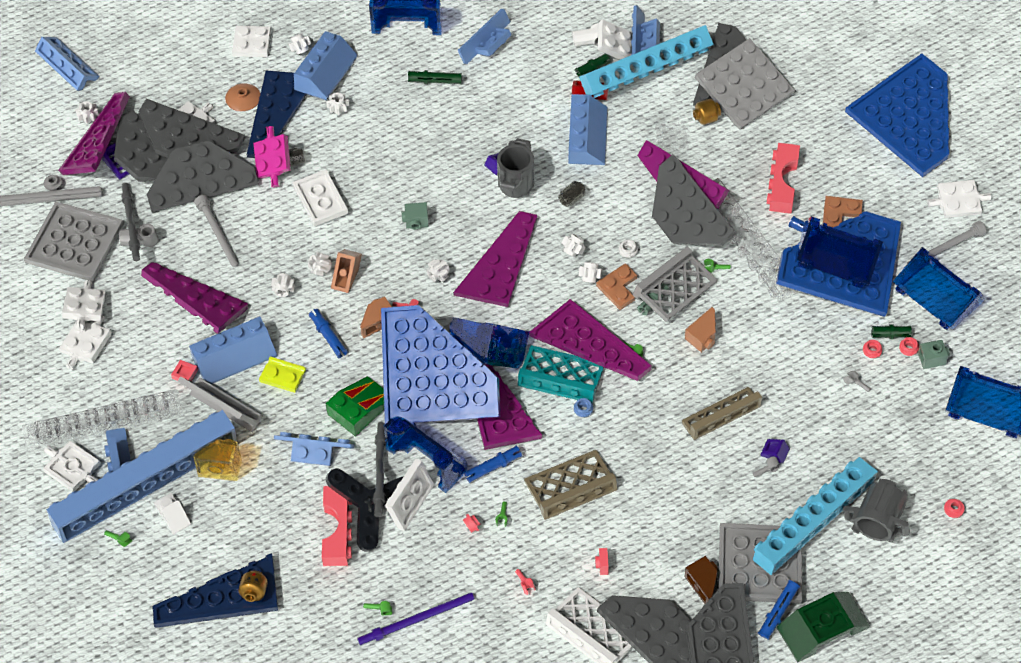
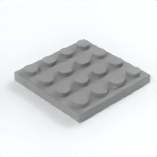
M750 38L695 74L694 77L711 98L718 102L722 111L739 130L795 92L793 87Z
M55 201L25 255L24 261L27 264L94 282L119 231L124 225L123 220Z
M720 523L718 589L722 584L743 583L746 601L776 602L786 587L788 580H791L800 586L791 603L801 604L802 548L776 572L770 575L753 561L754 548L760 541L764 542L772 530H778L780 526Z

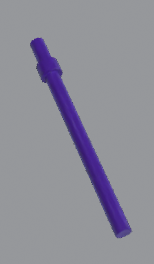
M471 592L383 628L377 627L372 629V632L358 637L357 641L359 645H363L373 640H381L385 635L473 601L474 596Z

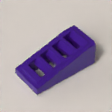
M116 143L106 148L102 160L120 180L129 175L127 171L120 173L119 171L123 170V168H116L119 164L112 162L114 157L109 158V156L115 153Z

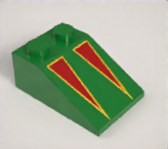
M366 376L339 390L325 403L327 415L356 437L384 410V388Z

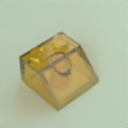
M218 439L194 454L193 459L198 477L230 481L238 480L242 463L238 442L231 439Z

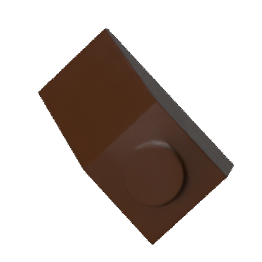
M706 556L685 567L684 575L704 604L714 594L718 571L716 564L713 561H709Z

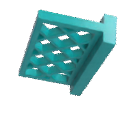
M531 345L524 364L518 373V386L574 400L586 398L593 404L595 392L604 367L575 355ZM533 352L541 353L543 357L535 360L532 354ZM558 357L561 359V362L553 364L550 359ZM546 361L549 366L542 369L539 364ZM575 361L578 362L580 366L572 369L569 363ZM565 365L568 371L560 373L557 368ZM535 366L538 371L528 370L527 368ZM596 366L599 367V370L591 373L588 367ZM553 370L556 375L553 376L545 373ZM584 370L587 375L579 378L576 372ZM572 375L575 380L565 379L564 377ZM591 379L594 384L591 385L583 382Z

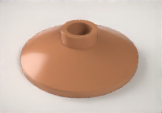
M237 84L227 91L225 96L226 104L235 111L251 110L258 105L260 91L251 84Z

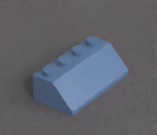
M325 31L295 71L294 90L327 100L355 61L357 54L341 36Z
M572 94L568 164L605 165L607 106L591 95Z
M260 316L189 345L192 359L198 367V371L203 380L210 384L268 361L269 357H277L268 330Z

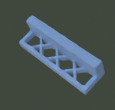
M41 36L35 52L77 91H81L84 88L87 80L96 81L99 78V75L57 37Z

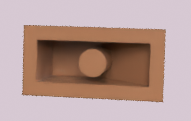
M346 249L338 252L331 289L349 293L359 271L362 253Z
M385 296L375 299L368 304L360 326L363 339L382 330L381 308L392 307Z
M713 307L685 329V340L701 353L705 349L709 350L715 344V309Z

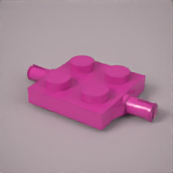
M268 126L266 127L267 138L254 143L256 176L259 179L271 177V187L276 188L279 187L278 176L284 172L291 171L288 136L284 134L274 136V127Z

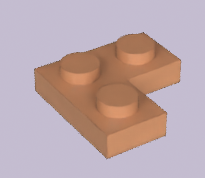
M826 196L822 229L838 226L842 222V216L854 218L859 216L862 212L863 200Z
M625 263L596 282V286L621 310L635 301V297L625 286L636 280L637 274Z

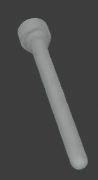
M198 196L194 200L197 209L206 216L231 266L236 267L238 261L210 210L211 202L208 196Z
M981 221L973 223L970 230L908 261L907 267L913 268L972 236L981 237L987 233L985 225Z

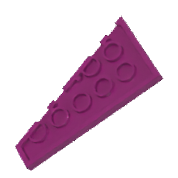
M126 91L114 93L58 171L62 175L96 172L130 98Z
M646 140L637 156L657 182L659 166L671 154ZM679 160L717 209H719L730 190Z
M519 211L455 289L453 295L508 307L536 224L537 214Z
M151 262L142 269L141 276L155 287L164 289V294L167 296L172 295L176 303L193 316L202 318V323L206 326L210 324L214 327L213 331L217 334L248 309V303L241 301L239 298L227 295L223 291H218L206 284L197 282L158 263Z
M571 299L529 331V336L636 381H639L652 370V365Z
M479 345L466 347L499 378L500 417L477 419L484 450L542 439L541 432L533 425V421L526 415L507 384L505 385L502 381L500 374L495 371Z

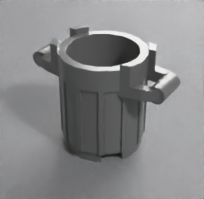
M519 138L510 141L508 146L501 149L497 156L498 187L508 197L520 198L527 193L529 194L534 187V156L531 151V141Z
M879 479L878 482L870 484L860 508L853 506L843 507L845 520L854 523L851 528L854 533L858 534L860 532L873 540L892 543L896 535L908 536L910 534L909 524L907 521L900 519L907 502L908 494L906 490L900 491L895 487L896 482L888 479Z

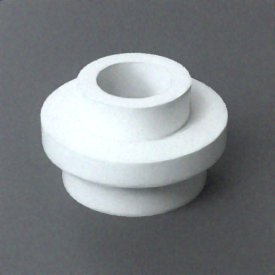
M625 240L620 244L619 253L623 257L631 258L637 254L638 248L634 241Z

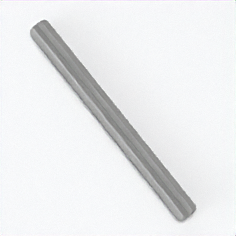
M97 186L0 196V207L96 198L102 196V188Z

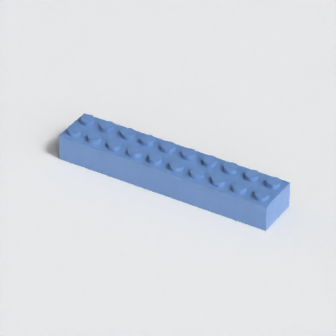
M223 410L212 413L204 421L194 423L188 430L178 432L172 439L159 443L156 448L149 452L141 453L133 461L125 462L119 469L107 472L103 478L96 482L92 481L80 491L70 493L64 500L51 504L46 510L52 527L63 543L67 542L237 445L235 427Z

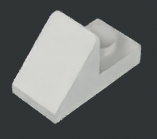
M172 493L154 502L156 509L173 535L191 525L179 500L176 501Z

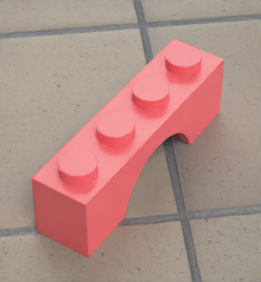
M778 143L777 150H773L772 160L776 161V163L771 165L770 175H774V178H770L768 189L772 190V193H768L766 204H770L769 211L792 213L795 189L788 186L782 177L790 171L797 170L800 145Z
M323 486L324 512L335 517L339 524L331 536L322 539L323 566H348V559L352 558V548L348 546V541H352V528H348V523H352V511H349V505H352V503L329 488V486Z

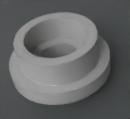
M50 175L44 180V187L49 191L58 190L62 186V179L58 175Z

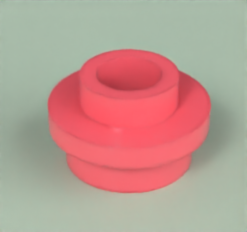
M907 337L900 342L899 349L904 355L913 356L918 352L919 344L916 339Z
M869 340L863 346V353L869 358H877L882 354V346L877 340Z
M949 499L944 505L945 513L952 518L962 516L965 510L964 504L958 499Z
M466 514V518L463 521L470 532L479 531L477 526L480 523L474 515L470 517L469 514Z

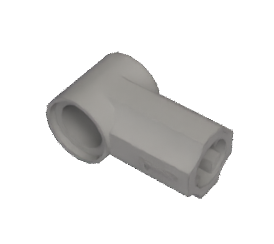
M143 224L140 228H136L137 239L140 241V245L153 247L158 243L159 239L153 225ZM121 229L119 231L121 246H129L130 237L128 229Z

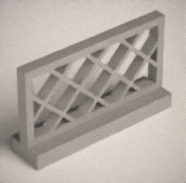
M688 246L638 283L632 294L637 300L641 298L665 322L674 317L718 281L691 255L693 251ZM690 262L696 271L686 270V265ZM674 274H683V281L674 280ZM686 275L696 276V282L687 281ZM699 276L706 277L710 282L700 283ZM661 284H670L671 290L661 289ZM674 284L683 285L684 292L674 291ZM687 286L696 287V293L687 292ZM649 293L658 294V300H652L647 295ZM661 294L671 295V302L661 301ZM674 296L684 297V302H674ZM662 306H670L671 312L667 315L662 310Z
M181 376L178 379V382L191 389V396L218 412L223 410L229 419L252 433L263 417L258 412L202 378H199L196 383Z

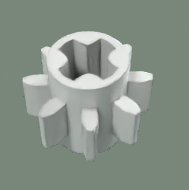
M303 33L291 37L292 42L289 43L291 51L301 54L309 50L308 45L311 44L308 36L304 37Z
M336 92L329 95V101H326L327 108H330V113L334 112L340 115L343 111L347 112L346 107L349 106V99H346L345 94L342 95Z
M88 101L79 103V109H75L79 122L83 120L86 124L95 121V116L99 115L96 104H91Z
M573 233L571 236H565L562 241L564 245L563 251L573 257L576 254L582 255L586 248L583 244L584 239Z
M320 252L312 255L308 261L311 273L319 276L328 273L331 269V260L328 259L329 255Z
M434 259L428 263L427 274L432 281L438 280L443 282L449 278L447 274L450 268L444 260Z
M584 262V266L579 267L578 276H583L582 281L596 283V279L601 278L602 269L598 268V263Z
M281 273L277 275V279L272 278L271 286L272 291H275L277 296L286 297L289 292H294L295 284L294 279H291L290 275Z

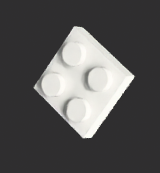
M602 19L598 24V50L619 60L631 56L632 32Z
M236 26L232 56L268 57L271 27Z

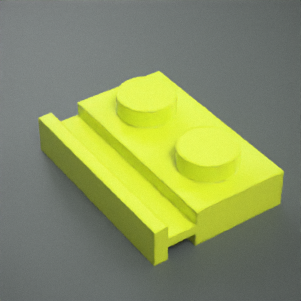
M269 357V361L259 377V382L295 393L306 368Z

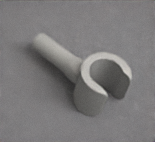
M856 371L848 372L847 375L849 376L843 378L846 384L855 383L867 392L871 389L861 382Z
M768 458L766 460L767 466L753 472V476L757 477L768 471L776 472L779 468L777 458Z

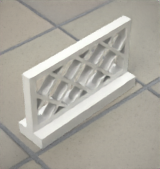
M579 587L556 609L552 608L548 612L546 625L596 663H618L633 648L627 641H622V636L615 629H606V620L602 616L590 617L589 609H597L601 604ZM579 595L585 600V604L574 605V599ZM562 610H572V617H564L560 612ZM575 610H586L587 617H576ZM576 622H587L588 629H580L577 627ZM591 622H602L603 629H592ZM592 634H603L604 641H596L593 639ZM607 634H618L619 641H608ZM608 646H620V652L614 655L609 651Z

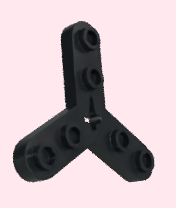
M339 468L332 469L326 475V484L358 508L357 546L364 552H370L378 545L379 517L374 515L375 504H372L368 511V503L364 501L370 498V501L373 502V494L376 488L370 490ZM403 477L384 484L385 503L383 507H385L387 500L392 496Z

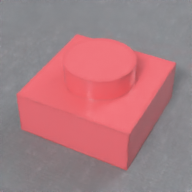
M180 360L171 374L172 379L178 381L181 376L192 381L198 371V367Z
M599 548V556H595V567L600 568V575H608L607 548Z

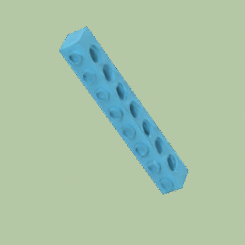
M704 25L584 74L579 78L586 95H593L595 98L603 95V90L609 89L610 92L619 88L618 84L622 82L624 85L634 82L633 78L639 76V79L649 75L651 70H654V73L664 69L663 65L669 64L670 67L679 63L678 59L680 58L687 60L694 57L693 53L697 51L699 54L709 51L708 47L714 44L707 26ZM690 40L693 42L694 47L690 45ZM675 47H678L679 54L676 52ZM660 53H663L664 60L661 58ZM646 59L649 61V66L645 62ZM631 65L634 67V72L630 69ZM615 71L619 73V79L616 77ZM600 77L604 79V85L601 84Z
M860 457L854 462L850 461L842 473L838 472L835 474L832 482L829 484L825 483L816 496L812 495L807 500L805 506H799L790 519L786 518L781 523L778 530H772L764 542L760 541L755 546L753 561L772 575L843 511L844 506H849L875 481L878 471Z

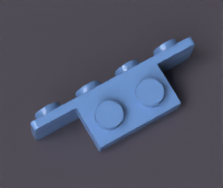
M635 5L632 13L633 40H631V55L660 44L659 20L656 18L645 22V14L638 5Z
M500 9L458 49L464 64H468L477 54L493 55L511 36L510 30L504 29L510 23L505 9Z
M125 428L106 431L108 445H104L106 457H110V462H107L108 472L115 471L125 462L131 461Z
M280 432V435H274L276 440L293 441L291 461L331 466L333 446L354 448L355 445L350 444L348 439H338V442H332L330 437L322 436L315 440L311 439V435L299 434V438L291 437L292 433Z

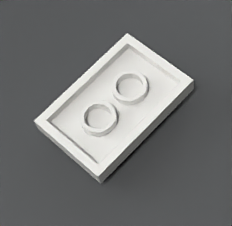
M327 170L292 182L314 227L348 214V209Z
M414 460L385 505L396 527L402 531L406 530L434 486L422 460Z

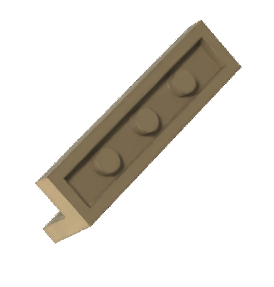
M747 387L683 419L682 424L693 440H696L760 408L762 396L758 391L753 393ZM746 394L748 395L747 397H745V398L739 400L740 397H742V396H744V395H746Z

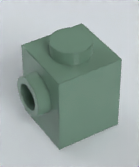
M427 202L405 204V211H401L402 222H406V229L417 230L428 227Z
M943 340L921 343L918 350V356L923 369L946 365L947 359L950 357L949 349L944 345Z

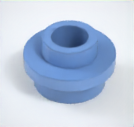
M581 398L575 402L574 412L579 417H588L593 412V404L588 399ZM581 407H586L587 409H586V410H581L580 408H581Z

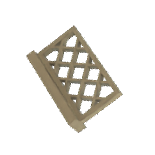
M597 450L524 478V482L539 506L544 520L617 491L616 477L613 473H610ZM595 457L597 462L594 466L586 464V460ZM573 465L579 467L577 473L567 470ZM583 468L592 470L591 475L581 474ZM596 472L605 474V476L601 478L594 477ZM558 473L561 474L559 480L551 479L550 475ZM564 477H573V483L563 482ZM578 479L588 481L581 486L576 485ZM539 480L542 481L543 484L541 488L532 486L531 482ZM547 483L556 485L555 490L545 489ZM560 486L569 488V491L564 493L558 492ZM542 494L551 496V498L545 501L540 499Z

